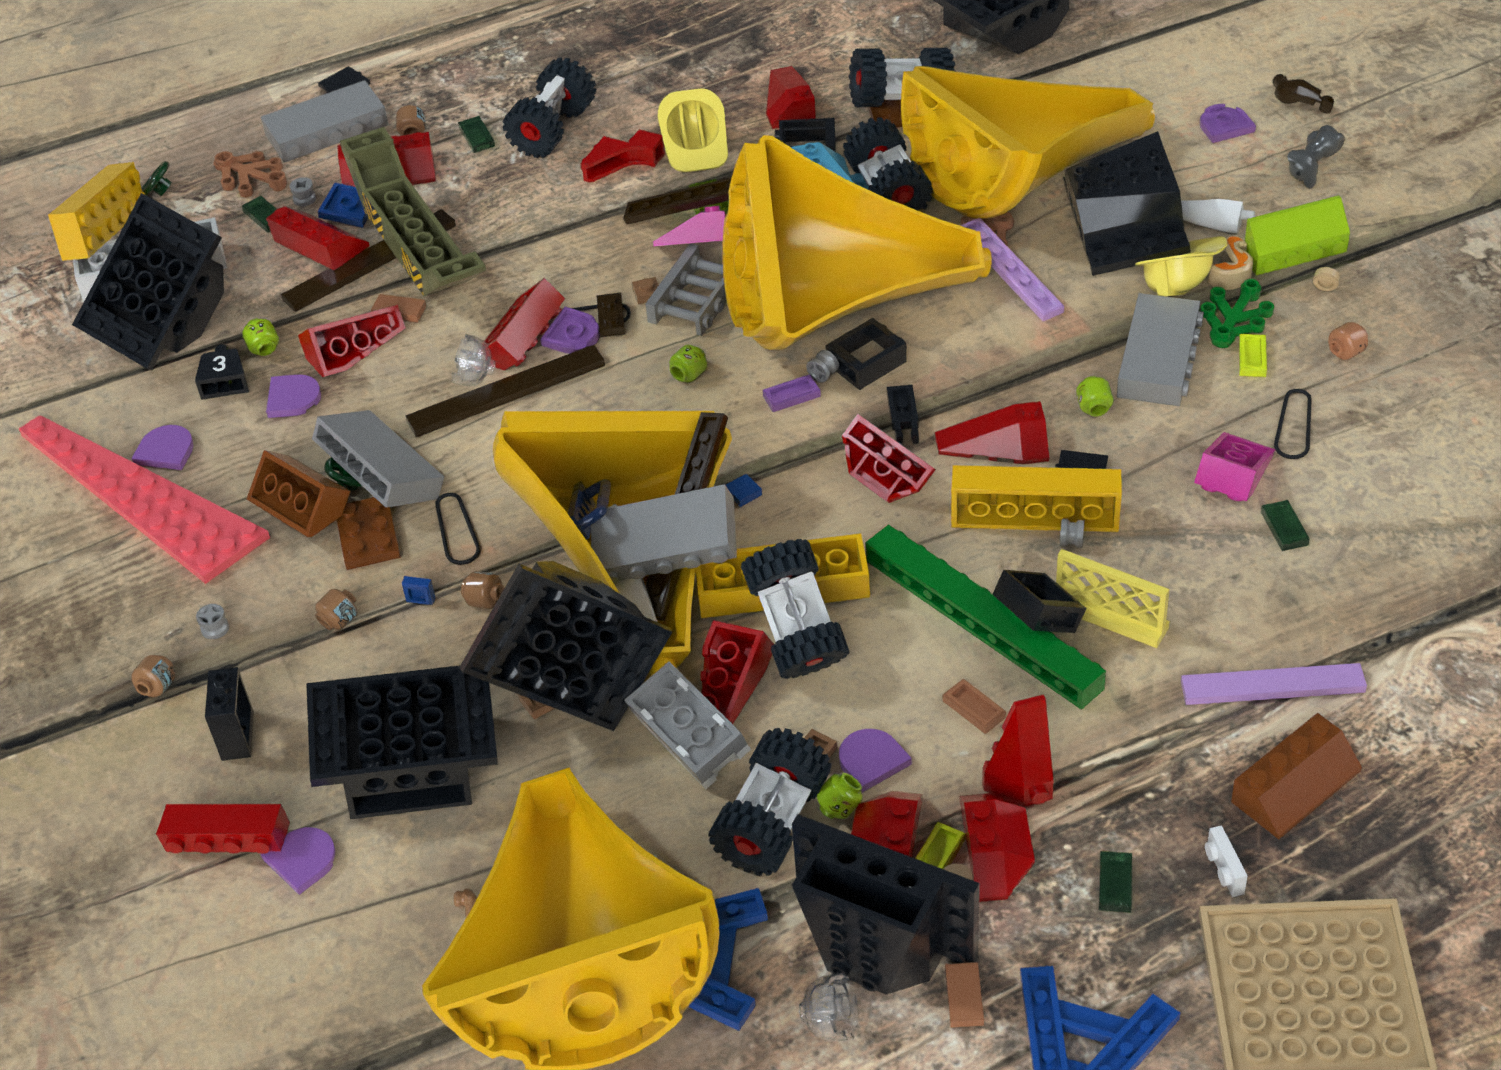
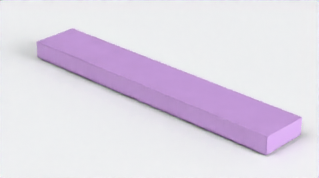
M981 218L960 225L980 231L982 247L988 248L991 252V267L1042 321L1064 313V305Z
M1360 663L1181 675V686L1186 705L1366 693L1367 688Z

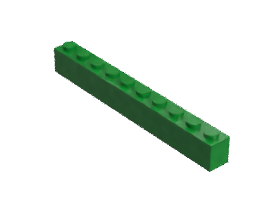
M888 524L865 542L867 563L1082 710L1105 690L1106 670L1100 664L1092 662L1076 648L1058 639L1052 632L1033 631L993 596L987 588L981 587L970 580L966 574L960 573L948 565L945 560L939 559L930 553L923 545H918L909 539L902 531H898Z

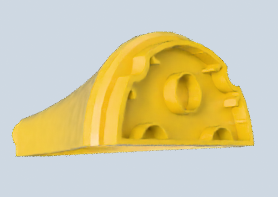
M915 66L913 71L903 72L901 118L903 134L907 135L911 143L910 160L920 165L932 183L933 193L931 195L937 201L951 207L964 216L975 219L994 218L1005 214L1031 191L1054 175L1108 147L1141 136L1145 131L1153 127L1155 121L1153 103L1131 88L1024 81L926 66Z
M764 135L757 144L744 143L740 151L728 191L729 207L723 227L724 287L729 312L735 327H743V336L753 337L762 348L779 351L848 314L917 293L968 282L972 283L978 277H987L992 264L991 252L988 248L982 247L980 231L935 218L882 197L808 159L774 136Z
M505 411L501 421V428L493 442L494 463L501 479L538 516L558 540L579 572L603 582L619 593L591 547V532L589 539L586 540L568 515L574 485L582 481L584 486L588 488L602 479L609 480L611 482V491L608 507L614 504L622 506L675 495L700 413L715 412ZM725 428L707 488L714 487L719 469L732 441L730 430ZM598 494L593 497V499L596 502V505L598 500ZM681 568L665 621L657 620L658 623L668 626L672 634L644 682L668 662L677 669L691 652V606L696 568ZM649 575L643 578L645 585Z
M570 767L521 783L513 815L494 865L471 911L450 946L422 985L423 996L433 1012L448 1028L472 1048L492 1059L501 1056L522 1061L525 1064V1069L584 1070L614 1063L639 1052L671 1030L682 1019L684 1011L702 990L711 974L718 952L719 918L713 892L711 889L677 872L644 850L618 828L585 792Z

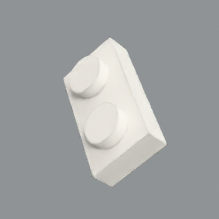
M1222 825L1210 828L1208 842L1205 843L1208 859L1215 862L1218 868L1219 880L1222 886H1227L1232 898L1244 895L1248 876Z

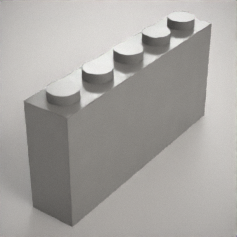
M365 80L261 116L265 135L284 163L338 144L341 140L389 125L384 105Z
M1143 293L1138 294L1118 377L1117 398L1180 406L1182 396L1188 395L1189 381L1186 378L1191 379L1193 363L1189 362L1195 361L1197 346L1193 344H1198L1200 329L1197 327H1202L1204 312L1199 311L1200 301Z
M370 410L317 416L312 440L386 508L437 500L444 476Z
M723 484L608 508L606 514L599 521L591 525V547L614 584L620 580L630 578L641 579L646 575L656 573L667 574L681 568H697L701 564L711 562L723 563L727 559L737 558L734 497L726 485Z

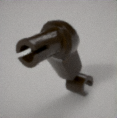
M1278 74L1273 78L1272 83L1276 88L1274 94L1280 102L1285 104L1302 102L1313 106L1318 102L1320 103L1319 110L1321 112L1331 113L1334 99L1328 95L1320 96L1322 90L1302 79L1288 80L1283 74Z

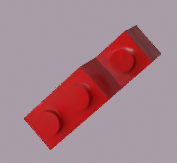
M639 129L628 142L603 136L581 162L584 181L595 182L631 165L655 167L665 155L662 135Z

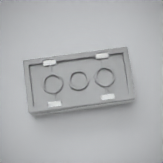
M670 662L666 663L624 700L640 722L705 790L717 780L718 771L727 763L738 758L741 759L751 750L742 733Z

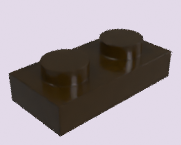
M621 292L596 295L600 337L625 334Z

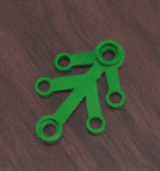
M1247 279L1241 284L1240 297L1233 308L1230 307L1225 299L1226 291L1224 288L1213 287L1210 290L1211 302H1204L1201 305L1200 312H1204L1203 318H1206L1212 328L1210 330V339L1214 346L1227 348L1232 345L1235 338L1240 334L1261 333L1264 331V318L1273 316L1274 304L1270 301H1262L1259 304V308L1244 311L1249 302L1257 301L1260 298L1261 286L1257 280ZM1216 306L1226 319L1223 324L1216 316ZM1249 321L1247 325L1234 327L1236 323Z

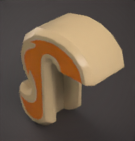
M1231 235L1225 237L1227 247L1220 254V259L1223 263L1212 265L1209 272L1208 283L1212 287L1234 290L1240 288L1245 280L1251 279L1253 258L1246 252L1247 243L1243 238Z

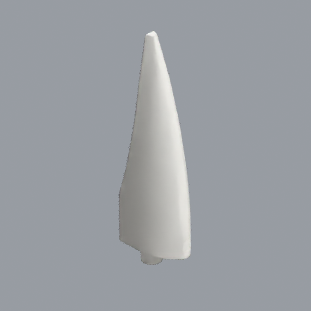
M1226 199L1181 201L1184 221L1228 233L1237 234L1242 220L1255 217V211L1244 210L1243 202Z

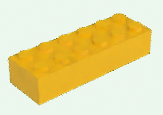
M134 162L107 165L48 214L62 261L90 258L124 227L140 194L145 195L142 192L140 174L136 170Z
M953 465L951 528L1061 531L1062 519H1068L1070 522L1084 520V531L1119 532L1122 498L1121 469Z
M861 533L808 540L819 567V571L814 576L824 603L870 598L869 570ZM776 544L737 549V558L727 559L723 563L711 562L701 564L697 567L695 574L701 619L764 611L759 596L751 595L741 569V563L746 561L747 557L754 556L755 552H761L764 548L768 546L773 547Z

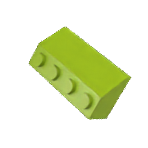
M1338 195L1247 219L1245 234L1246 252L1253 258V273L1257 276L1347 252L1350 230L1342 198Z

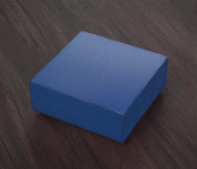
M747 474L726 484V487L734 497V502L739 507L762 496V488Z
M404 576L402 587L406 602L433 605L436 597L431 579Z

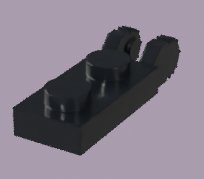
M913 384L886 387L895 441L902 445L903 433L901 430L911 429L913 444H919V420Z

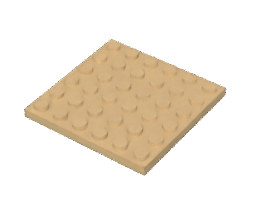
M1397 898L1199 907L1200 925L1225 1070H1438Z

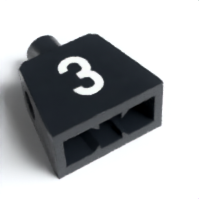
M218 345L215 347V352L201 355L195 377V383L201 400L249 393V387L237 349H230L226 345Z

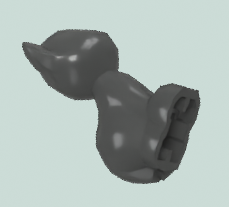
M1330 125L1322 126L1318 131L1311 132L1307 136L1305 150H1292L1288 153L1287 158L1291 175L1295 179L1303 181L1307 188H1313L1317 181V161L1337 153L1344 145L1345 136L1342 133H1338Z

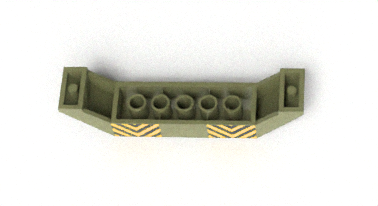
M384 127L340 141L341 149L364 212L423 296L467 282L486 271V265L475 251L465 255L462 254L408 180L396 152L393 139Z

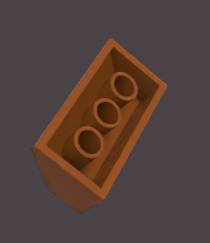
M264 450L246 499L303 535L312 538L342 516L351 491L289 455Z
M1317 713L1234 780L1231 802L1277 839H1280L1360 773L1362 766L1342 730Z

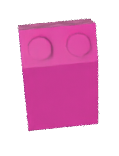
M720 206L705 207V212L698 213L653 241V246L723 241L725 210H720Z
M1223 432L1203 452L1194 483L1201 485V488L1206 491H1218L1227 494V497L1231 500L1247 501L1254 493L1274 455L1275 449Z

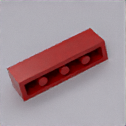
M166 804L156 835L165 851L171 853L200 852L206 854L210 852H228L236 854L239 852H257L266 854L269 851L281 852L290 821L282 804Z

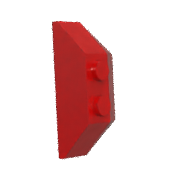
M859 414L856 415L842 435L849 474L888 503L920 492L936 470Z
M890 791L860 803L856 807L851 834L913 857L923 794Z
M991 793L959 796L970 870L973 875V881L980 883L979 902L1006 900L1035 863L1026 808Z

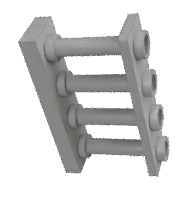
M690 243L645 303L648 323L657 325L660 319L667 314L695 322L696 334L702 336L707 328L712 326L714 318L723 310L724 304L727 301L724 277L719 282L693 274L695 271L702 269L723 275V265L703 260L699 253V245ZM691 284L714 291L707 297L682 289ZM680 299L702 305L699 312L672 306L671 304Z

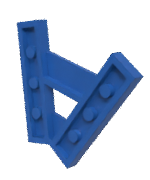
M759 888L714 899L719 918L718 952L711 974L699 995L689 1005V1008L738 1031L741 1030L755 1008V998L728 985L737 929L768 921L767 911Z
M1053 966L1020 968L1033 1070H1135L1180 1019L1179 1011L1154 994L1146 1000L1130 1019L1059 1000ZM1063 1031L1106 1043L1107 1045L1089 1064L1071 1060L1066 1056Z

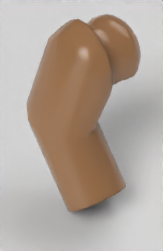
M464 889V891H456L454 893V905L457 908L465 907V919L477 899V896L471 889Z

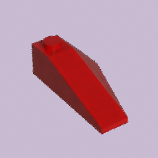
M792 66L770 70L766 117L772 129L779 128V120L816 119L815 97L811 88Z
M398 305L308 328L300 333L298 337L306 360L324 378L347 371L406 327Z
M1041 401L1013 404L935 432L939 455L965 458L980 455L988 456L990 461H998V458L1014 459L1013 463L1016 464L1048 462L1050 459L1046 420Z
M713 620L702 648L704 665L703 671L700 674V681L702 682L701 693L734 724L766 672L772 657L771 646L774 643L764 631Z
M1042 694L1013 702L1002 725L1004 732L1000 741L994 742L992 746L993 755L990 760L985 761L982 767L983 790L1022 807L1033 804L1039 805L1053 799L1054 779L1046 698Z

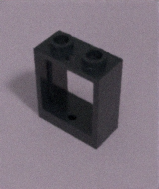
M835 118L779 120V130H775V138L785 144L786 142L826 141L824 145L836 152Z
M874 318L869 319L826 345V350L835 355L839 362V368L836 372L859 390L907 362L906 342ZM872 340L885 349L864 363L850 354Z
M1003 570L992 594L1033 631L1075 633L1087 609L1046 573Z
M238 667L208 671L205 719L221 761L250 758L254 711Z

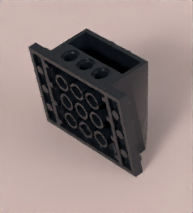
M933 0L943 6L944 26L1016 54H1020L1051 38L1069 11V0Z
M1158 131L1066 169L1063 182L1092 276L1135 266V263L1178 256L1191 252L1184 230L1180 190Z
M141 193L72 325L141 366L153 370L163 349L178 353L201 337L224 294V270L222 264L211 258L222 237Z
M555 561L536 562L532 569L518 564L461 663L460 669L465 674L614 731L628 708L624 700L642 685L671 636L672 631L668 626L644 617L633 602L597 579Z
M460 665L306 683L311 787L343 784L350 820L472 805L468 768L498 765L490 683L463 673Z
M796 815L792 822L796 879L792 884V888L827 971L839 979H848L856 982L866 990L878 991L887 995L930 981L943 956L948 957L954 963H974L977 961L980 883L805 816Z

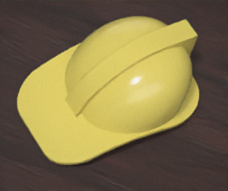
M707 89L677 91L665 96L659 105L658 122L670 165L675 170L681 172L715 169L724 165L728 158L725 111L719 97Z
M1217 236L1190 241V253L1135 263V266H1143L1146 284L1158 296L1172 297L1184 295L1198 286L1207 277L1213 264V255L1220 253L1227 247L1226 238Z

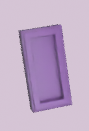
M810 374L763 389V397L772 412L821 397L820 389Z

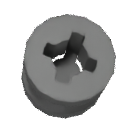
M301 177L290 183V190L293 193L292 198L295 205L304 207L315 202L316 195L313 191L311 179Z
M821 350L817 353L816 359L813 358L807 363L806 368L815 381L823 383L829 378L830 374L838 370L839 362L831 352Z
M1062 519L1060 546L1074 544L1076 547L1082 548L1084 520L1070 522L1068 519Z
M208 604L198 610L196 619L205 638L218 639L228 632L229 624L225 618L224 609L220 605Z

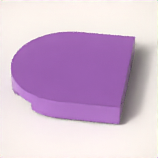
M1226 104L1209 106L1200 117V127L1212 143L1254 133L1256 129L1254 122L1241 108L1225 107Z
M564 307L540 339L541 346L570 354L595 345L600 337L599 325L592 315Z
M307 375L271 377L266 410L268 418L298 416L306 413V410L314 404L316 406L321 399L318 382Z
M165 425L155 428L143 437L131 459L140 466L183 470L194 447L191 434L186 428L178 425Z
M878 729L855 731L843 740L839 748V760L843 772L852 775L859 781L862 786V793L912 765V758L888 733Z
M305 827L286 834L281 852L269 851L266 854H261L263 861L300 895L331 870L335 857V846L332 838L325 831L318 828Z

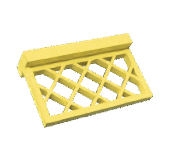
M1060 550L1057 558L1056 583L1087 608L1082 620L1155 648L1159 646L1169 629L1170 621L1166 620L1170 589L1069 551ZM1066 562L1074 564L1078 571L1073 572ZM1093 572L1100 574L1105 580L1100 582ZM1084 576L1091 585L1085 586L1079 577ZM1120 583L1127 584L1132 591L1127 592ZM1111 586L1118 595L1112 596L1106 587ZM1147 593L1159 596L1160 600L1153 602ZM1138 596L1145 605L1139 607L1133 600V597Z

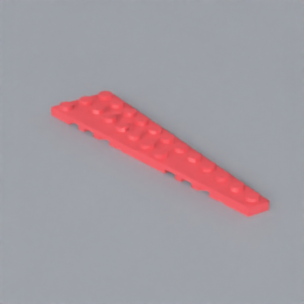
M41 415L19 428L23 438L205 584L270 539L268 530Z

